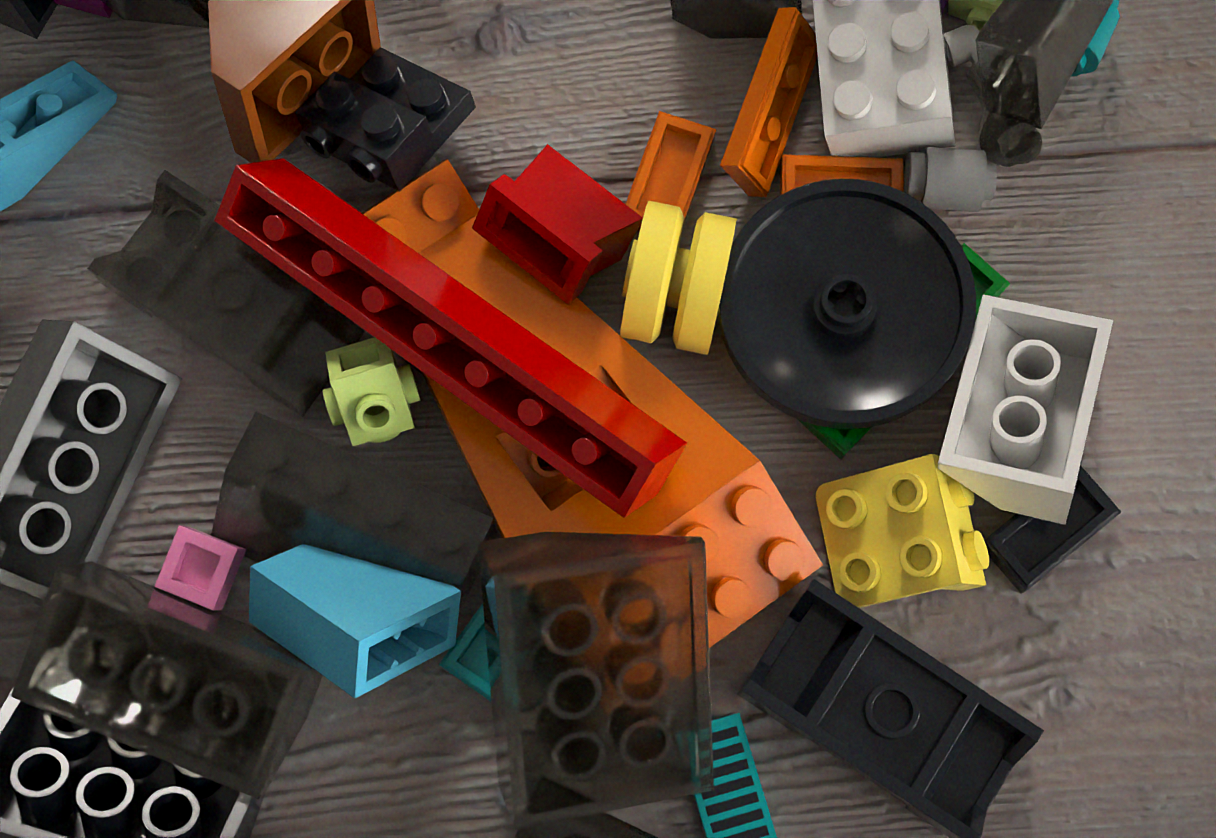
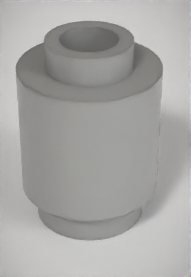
M924 147L922 153L908 152L904 166V192L919 200L929 209L979 212L983 200L991 201L994 197L997 168L996 164L987 163V156L984 150Z

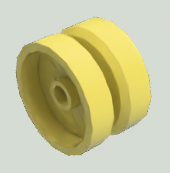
M648 201L638 240L634 239L627 265L622 296L626 297L620 337L652 343L661 333L667 306L678 308L672 336L676 349L708 355L732 247L736 218L705 212L696 222L691 248L688 250L679 248L684 225V216L680 207Z

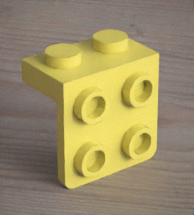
M929 454L827 482L818 487L816 502L835 593L856 607H866L939 589L964 591L986 586L983 569H987L989 566L988 550L981 533L973 529L968 506L974 504V492L937 468L938 455Z

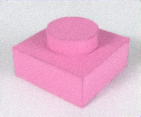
M179 525L154 587L211 610H222L246 549L191 527Z

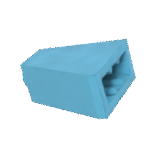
M302 544L250 566L249 622L350 696L357 698L455 646L461 590L447 583Z

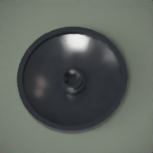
M860 179L822 180L794 188L776 197L754 214L741 229L730 251L718 308L719 324L724 344L736 369L746 383L770 405L791 417L817 426L835 429L869 428L900 419L917 410L935 396L951 378L965 355L974 330L976 317L975 283L965 252L953 232L942 219L919 200L893 187Z

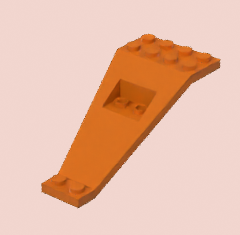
M445 159L408 182L400 192L394 191L363 211L362 214L687 442L686 447L657 496L623 518L553 466L540 467L537 462L538 456L422 372L537 610L605 711L613 719L818 570L823 564L761 461L627 341L620 337L617 332L576 297L569 304L565 303L472 229L479 208L449 160Z

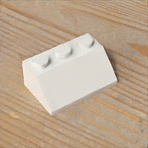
M983 295L937 468L1000 510L1065 525L1074 494L1113 320Z

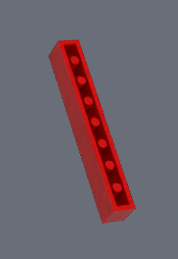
M284 158L235 166L215 217V222L621 517H627L657 496L686 447V441Z

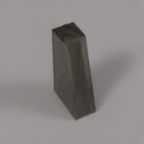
M1003 0L975 39L985 111L1042 130L1113 0Z

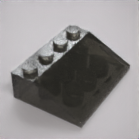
M540 532L477 542L498 784L515 830L714 791L706 547L702 537Z

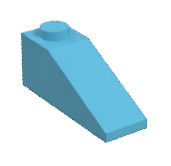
M74 60L0 99V212L24 198L117 101V93Z

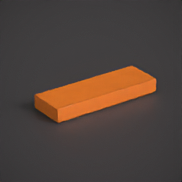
M797 7L778 8L720 164L725 172L748 196H767L818 57L816 33Z

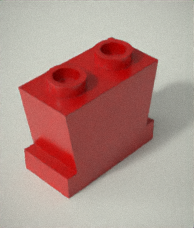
M547 144L515 181L506 174H503L489 184L472 229L565 303L569 304L582 293L590 276L622 260L643 217Z

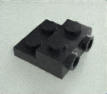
M380 47L350 79L334 71L300 106L295 115L303 129L300 132L302 140L315 154L325 159L333 156L348 164L352 171L369 183H374L378 180L400 192L476 108L470 90Z

